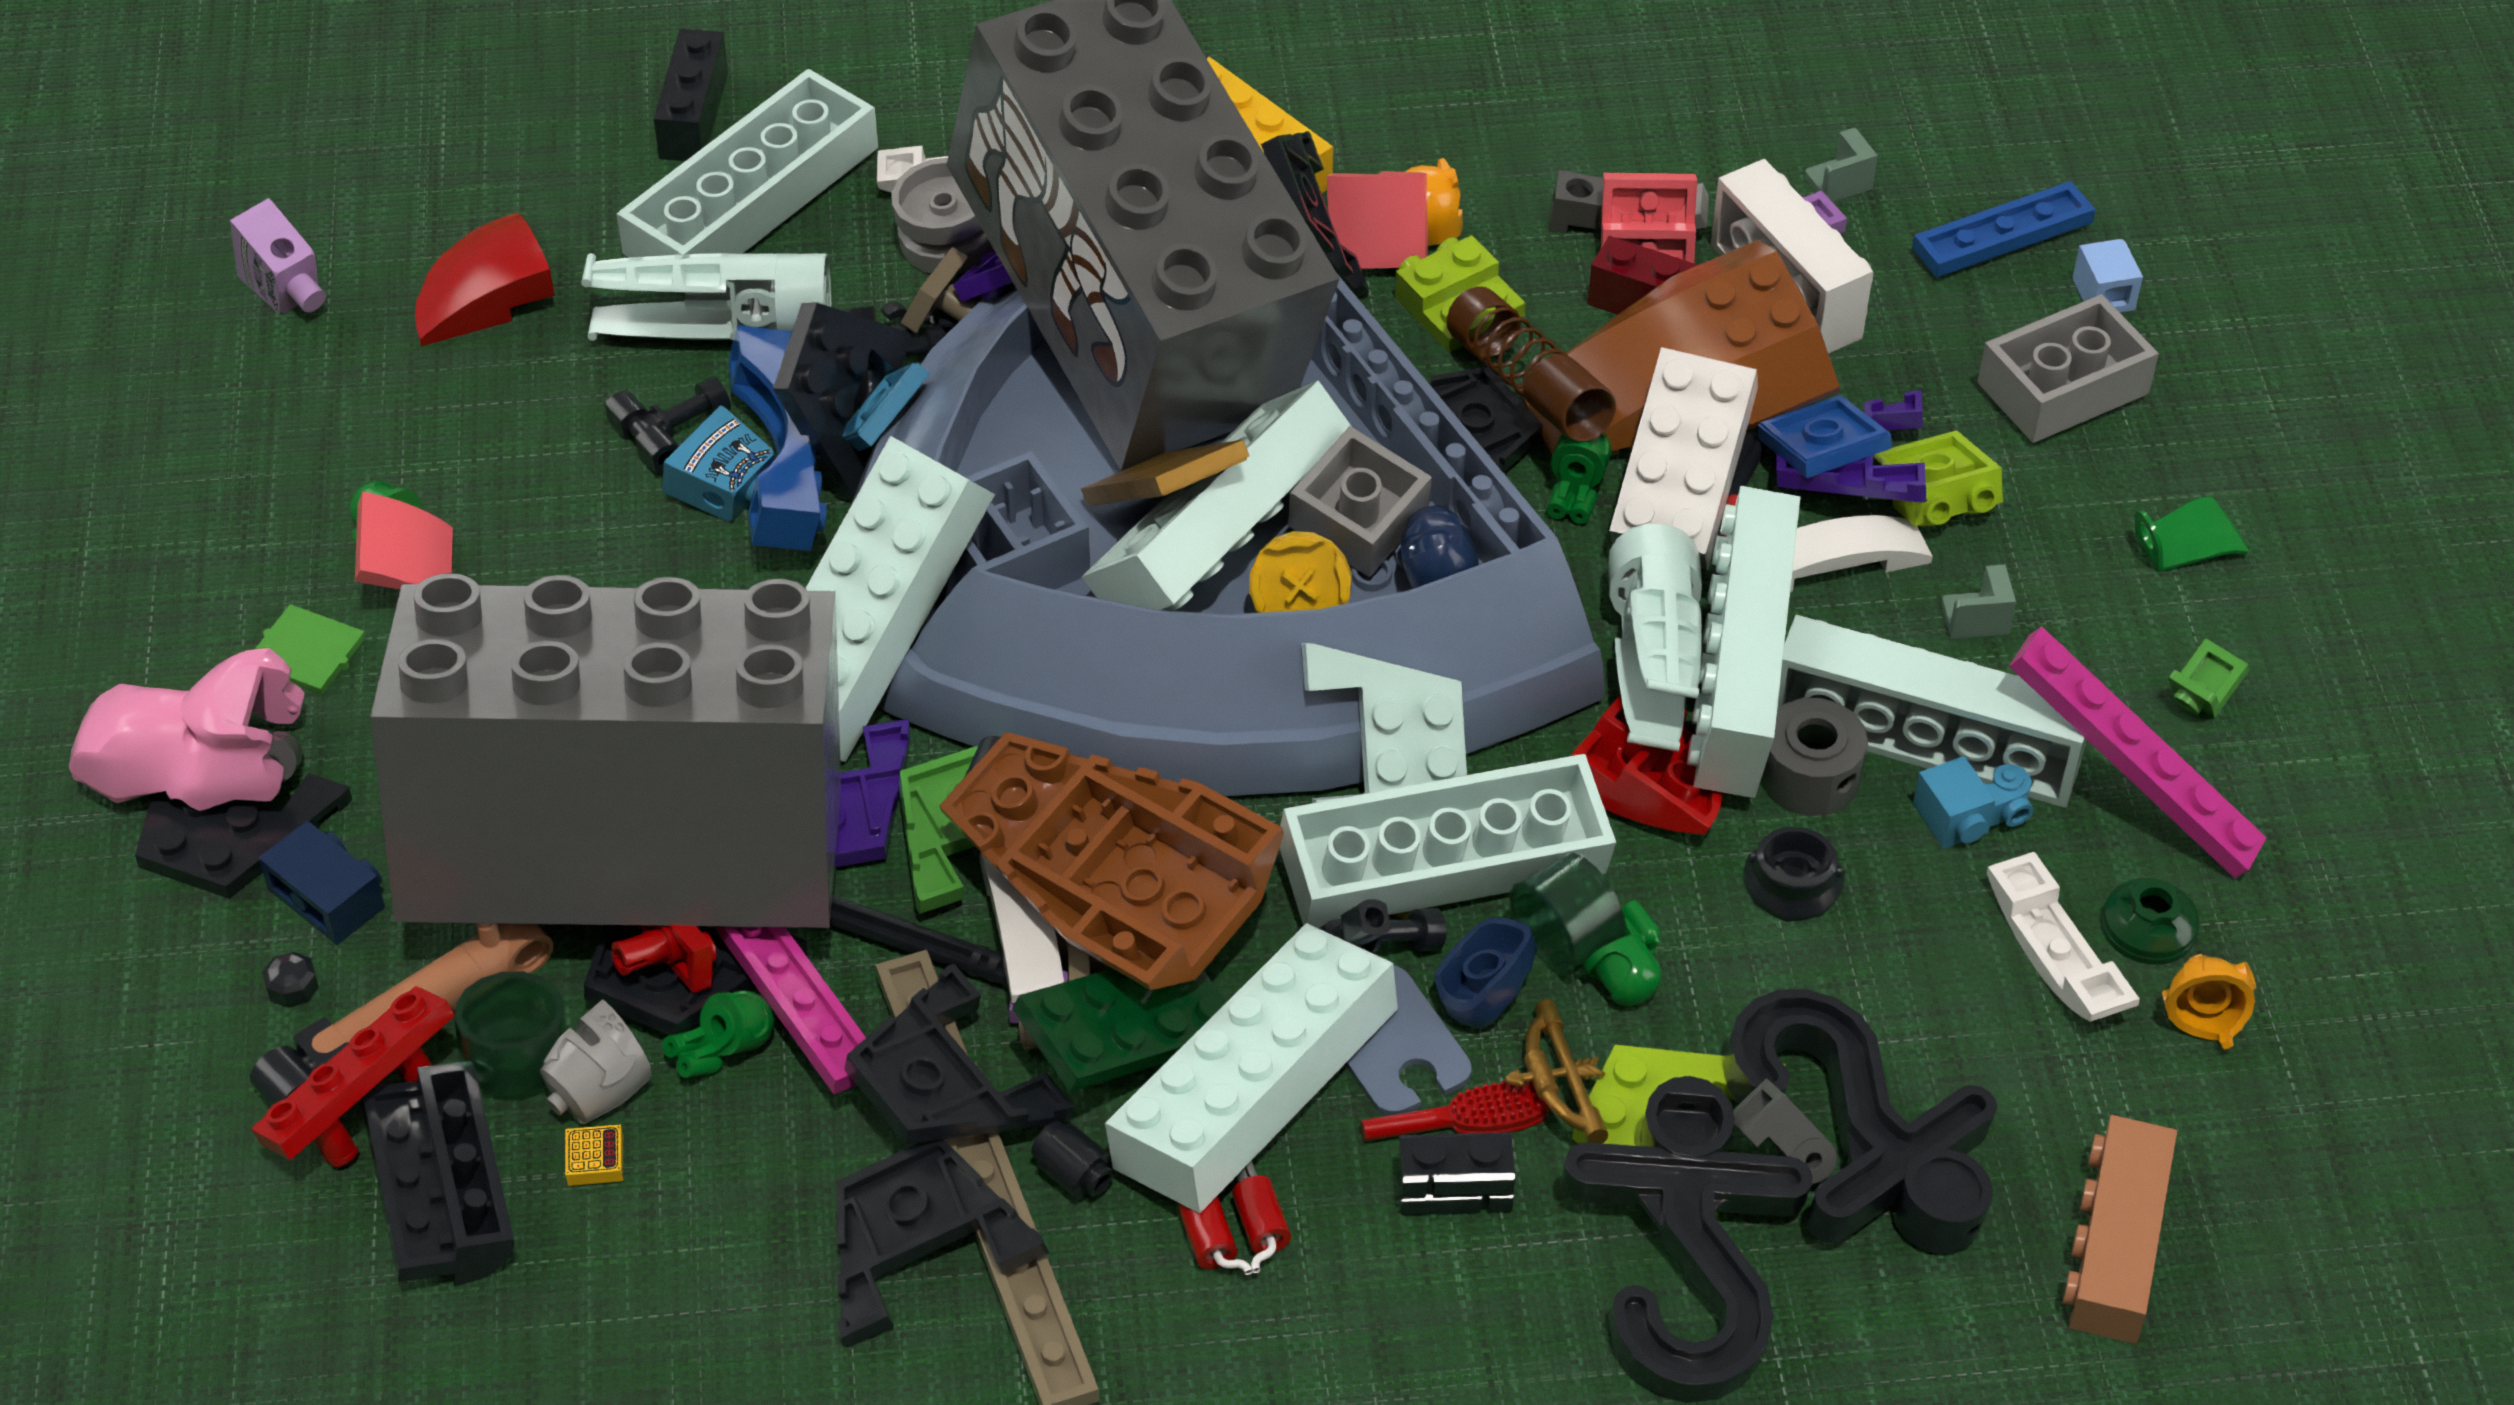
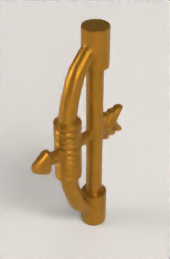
M1550 999L1541 1000L1535 1005L1534 1009L1537 1017L1529 1025L1526 1033V1055L1524 1062L1528 1072L1521 1073L1516 1069L1505 1077V1082L1517 1087H1523L1524 1082L1532 1081L1539 1099L1545 1101L1549 1108L1564 1123L1584 1132L1588 1143H1604L1608 1139V1131L1599 1110L1592 1106L1582 1079L1587 1080L1589 1078L1594 1079L1597 1076L1600 1078L1605 1076V1072L1596 1067L1599 1057H1594L1592 1060L1591 1058H1586L1584 1061L1583 1059H1578L1574 1062L1562 1033L1564 1024L1554 1001ZM1542 1031L1546 1036L1550 1037L1562 1068L1550 1069L1544 1052L1540 1050V1033ZM1566 1076L1580 1110L1579 1114L1573 1113L1561 1100L1554 1078Z

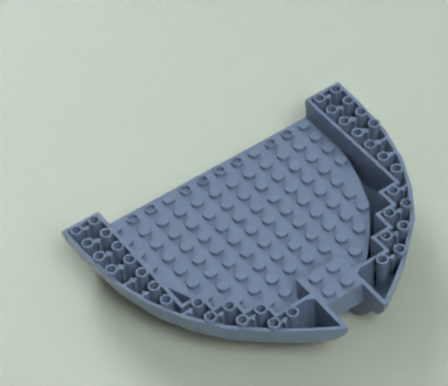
M1341 278L1301 387L1318 380L1354 429L1432 477L1429 506L1438 505L1443 508L1446 507L1459 517L1476 548L1479 559L1478 566L1412 589L1405 572L1400 542L1370 577L1349 565L1352 573L1351 596L1347 604L1315 610L1258 613L1249 593L1251 568L1259 551L1272 539L1296 531L1288 526L1290 494L1287 493L1280 499L1284 504L1283 508L1270 519L1262 523L1257 522L1251 528L1254 536L1236 551H1228L1221 558L1224 563L1223 567L1203 582L1197 581L1190 588L1193 592L1192 598L1177 610L1167 611L1166 608L1153 610L1098 599L1082 579V576L1166 495L1095 506L1086 504L1081 488L1121 471L1013 282L1007 284L1008 289L986 301L982 299L930 350L921 363V366L930 375L874 442L852 501L853 504L890 436L995 494L921 626L917 641L912 649L906 653L878 703L879 707L891 715L904 720L908 719L913 724L974 747L978 746L980 741L988 736L1002 737L1005 732L1066 747L1070 754L1088 759L1092 754L1111 760L1112 765L1136 771L1138 767L1158 771L1161 778L1180 783L1182 778L1196 781L1223 796L1322 791L1364 782L1358 687L1318 691L1305 690L1302 643H1313L1461 681L1466 754L1481 748L1492 747L1498 742L1536 729L1604 699L1605 683L1601 652L1593 641L1580 596L1558 538ZM1232 432L1184 449L1222 443Z

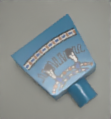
M720 405L664 461L662 491L725 521H734L750 505L757 476L774 462L775 453L772 448L729 410Z

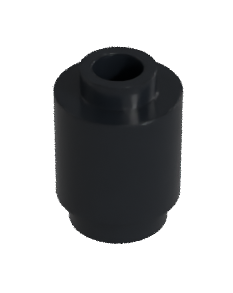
M1060 1121L1050 1123L1039 1133L1032 1145L1031 1154L1037 1159L1038 1168L1078 1200H1083L1090 1196H1099L1107 1189L1113 1179L1114 1171L1112 1170L1110 1153L1073 1124L1064 1125Z

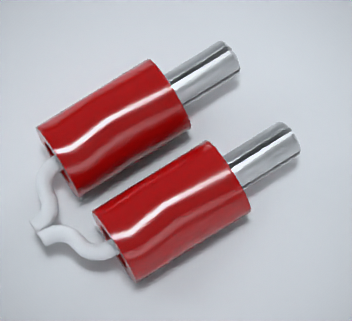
M1252 1161L1237 1175L1239 1183L1232 1190V1196L1251 1248L1257 1253L1252 1260L1251 1266L1244 1260H1233L1237 1256L1238 1250L1218 1195L1201 1213L1179 1203L1178 1209L1199 1266L1204 1269L1220 1267L1241 1268L1245 1275L1258 1273L1261 1270L1260 1262L1271 1257L1274 1252L1284 1248L1291 1240V1233L1271 1180L1266 1176L1257 1175Z

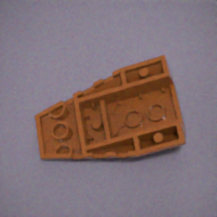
M1760 240L1670 277L1566 352L1569 357L1577 361L1591 375L1611 390L1616 399V412L1613 421L1605 431L1612 447L1611 456L1620 454V449L1630 448L1634 445L1661 347L1757 369L1758 390L1747 430L1756 428L1760 422L1798 410L1840 392V385L1818 323L1777 250ZM1521 396L1525 406L1542 423V439L1552 457L1562 432Z
M1005 732L939 805L942 813L1068 943L1149 990L1196 980L1261 903L1284 835L1282 827L1199 782L1182 778L1180 783L1161 778L1158 771L1138 767L1136 771L1112 765L1111 760L1093 754L1088 759L1070 754L1066 747Z

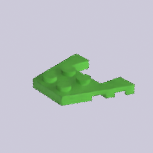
M978 746L901 770L899 773L898 784L915 905L919 914L962 900L964 886L946 856L975 846L942 813L939 805L964 779Z

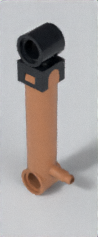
M476 923L478 934L336 1023L331 1024L324 1016L292 1036L296 1050L286 1045L268 1051L253 1066L250 1073V1082L272 1107L275 1103L287 1098L308 1079L310 1073L315 1068L332 1059L350 1043L351 1038L358 1031L370 1026L391 1007V1004L397 997L409 992L413 987L418 986L445 999L452 1011H455L510 975L517 978L526 977L542 967L552 954L553 941L538 924Z

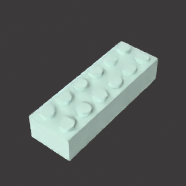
M807 69L616 213L623 254L627 257L715 253L743 254L878 148L875 107L812 70Z
M1318 380L1261 404L1222 442L1244 440L1250 455L1246 461L1167 494L1082 576V579L1098 599L1153 610H1162L1163 608H1166L1167 611L1177 610L1192 598L1193 592L1190 588L1197 581L1203 582L1223 567L1224 563L1221 558L1228 551H1236L1254 536L1251 528L1257 522L1262 523L1270 519L1283 508L1284 504L1280 499L1287 493L1290 494L1293 488L1345 430L1351 426Z
M892 436L888 439L806 586L807 591H835L840 760L844 762L847 761L863 732V726H866L995 496L989 490Z
M1740 486L1735 505L1726 504L1721 534L1726 535V537L1717 535L1712 558V565H1716V573H1720V575L1712 574L1707 604H1712L1711 613L1715 614H1707L1702 643L1707 644L1706 653H1703L1701 657L1699 683L1702 684V694L1698 695L1694 706L1692 724H1697L1696 735H1692L1687 765L1696 766L1694 787L1751 798L1756 796L1775 734L1800 496Z
M1795 615L1784 644L1777 710L1782 705L1800 698H1823L1840 703L1854 712L1865 726L1868 738L1867 752L1927 769L1965 756L1982 782L1986 784L1992 783L1993 774L1997 767L2005 764L2017 765L2024 768L2032 780L2029 798L2067 808L2087 739L2019 675L1994 670L1973 662L1958 660L1922 648L1911 647L1879 638L1872 634L1857 632L1800 615Z
M1580 754L1285 808L1280 825L1284 835L1279 848L1303 926L1307 923L1319 928L1331 920L1341 919V914L1368 899H1376L1386 903L1388 915L1606 874L1616 840L1586 755Z
M1306 923L1105 1122L1113 1169L1201 1213L1398 1009L1393 963Z

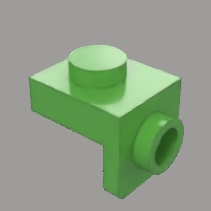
M2205 638L2181 673L2173 670L2168 677L2172 693H2174L2172 698L2178 705L2192 714L2198 715L2200 711H2203L2215 719L2249 673V665Z

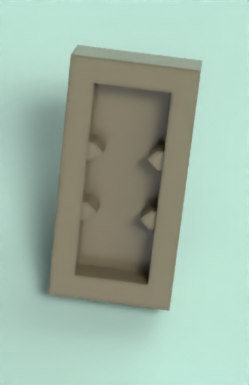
M954 247L949 250L917 292L901 324L917 333L935 308L960 322L980 302L975 298L962 302L953 287V283L968 256Z

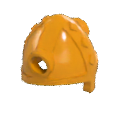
M2202 954L2194 955L2176 973L2170 988L2162 991L2168 1018L2179 1029L2192 1036L2219 1041L2224 1050L2231 1048L2234 1045L2233 1037L2242 1030L2252 1016L2255 1004L2253 990L2256 989V982L2246 961L2234 965L2220 958Z

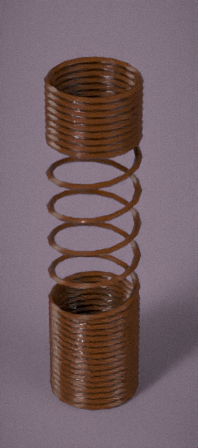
M1474 287L1465 290L1456 297L1449 308L1446 318L1447 329L1454 339L1470 353L1477 356L1480 362L1489 366L1493 373L1500 376L1504 383L1514 388L1517 394L1524 397L1535 410L1559 429L1567 438L1574 442H1587L1596 439L1606 431L1613 421L1616 412V399L1611 390L1591 375L1577 361L1569 357L1566 352L1557 349L1554 342L1544 338L1541 331L1532 328L1529 321L1520 317L1518 312L1494 291L1487 287ZM1495 306L1496 309L1488 313L1481 320L1476 329L1475 336L1469 338L1471 324L1477 315L1485 309ZM1495 314L1489 327L1479 335L1484 322ZM1521 322L1525 324L1527 328L1521 329ZM1529 332V341L1517 352L1514 359L1510 362L1502 363L1503 353L1513 345L1519 334ZM1533 333L1537 334L1539 338L1533 340ZM1541 342V352L1529 363L1527 369L1514 374L1516 362L1522 359L1532 344ZM1545 343L1550 345L1552 349L1545 350ZM1548 353H1554V355L1546 357L1541 361L1544 355ZM1499 355L1498 362L1492 363L1490 357ZM1511 365L1510 374H1505L1503 367ZM1523 376L1522 385L1516 384L1515 378Z

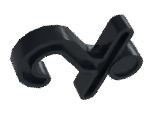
M1808 989L1776 990L1753 999L1736 1018L1723 1062L1727 1088L1738 1104L1766 1078L1785 1094L1790 1077L1788 1070L1776 1055V1053L1781 1051L1801 1050L1811 1053L1820 1059L1828 1069L1840 1143L1848 1155L1849 1165L1821 1183L1816 1189L1806 1218L1807 1229L1820 1241L1836 1243L1844 1240L1894 1205L1892 1212L1896 1227L1905 1239L1918 1248L1936 1254L1956 1253L1968 1248L1979 1234L1993 1195L1989 1175L1978 1162L1966 1155L1986 1139L1996 1114L1997 1102L1991 1092L1976 1085L1964 1086L1908 1123L1890 1105L1877 1036L1858 1012L1835 997Z
M1693 1076L1672 1078L1660 1084L1648 1099L1639 1137L1641 1146L1579 1143L1567 1153L1561 1179L1563 1190L1567 1196L1575 1201L1641 1206L1660 1230L1662 1244L1719 1317L1722 1329L1718 1335L1707 1341L1690 1342L1679 1339L1667 1330L1661 1321L1658 1301L1647 1288L1638 1285L1627 1286L1621 1289L1614 1298L1609 1318L1613 1350L1630 1377L1657 1396L1685 1403L1718 1400L1745 1385L1762 1362L1774 1316L1768 1287L1717 1221L1715 1213L1728 1212L1771 1216L1795 1215L1805 1206L1813 1179L1810 1168L1798 1158L1726 1152L1735 1120L1732 1104L1722 1089L1708 1080Z

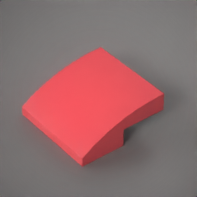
M1382 171L1379 174L1332 173L1327 176V199L1330 218L1340 244L1356 254L1361 269L1399 268L1401 263L1410 256L1417 255L1421 259L1428 256L1427 173Z
M1603 173L1601 248L1608 236H1612L1694 263L1696 242V174Z
M362 492L357 511L355 582L401 589V584H419L429 577L452 573L453 527L415 506L381 495Z

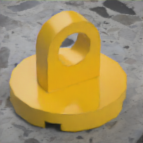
M1292 531L1275 537L1259 551L1250 571L1249 593L1258 613L1324 609L1348 603L1351 596L1352 573L1346 556L1331 540L1314 532Z

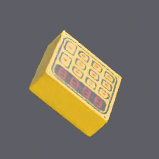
M621 1124L565 1129V1176L568 1186L624 1181L623 1132Z

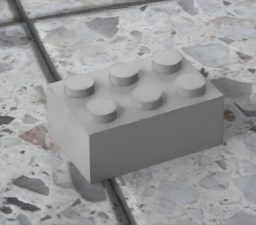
M2101 294L1985 342L1977 383L2027 438L2034 443L2149 394L2159 353Z

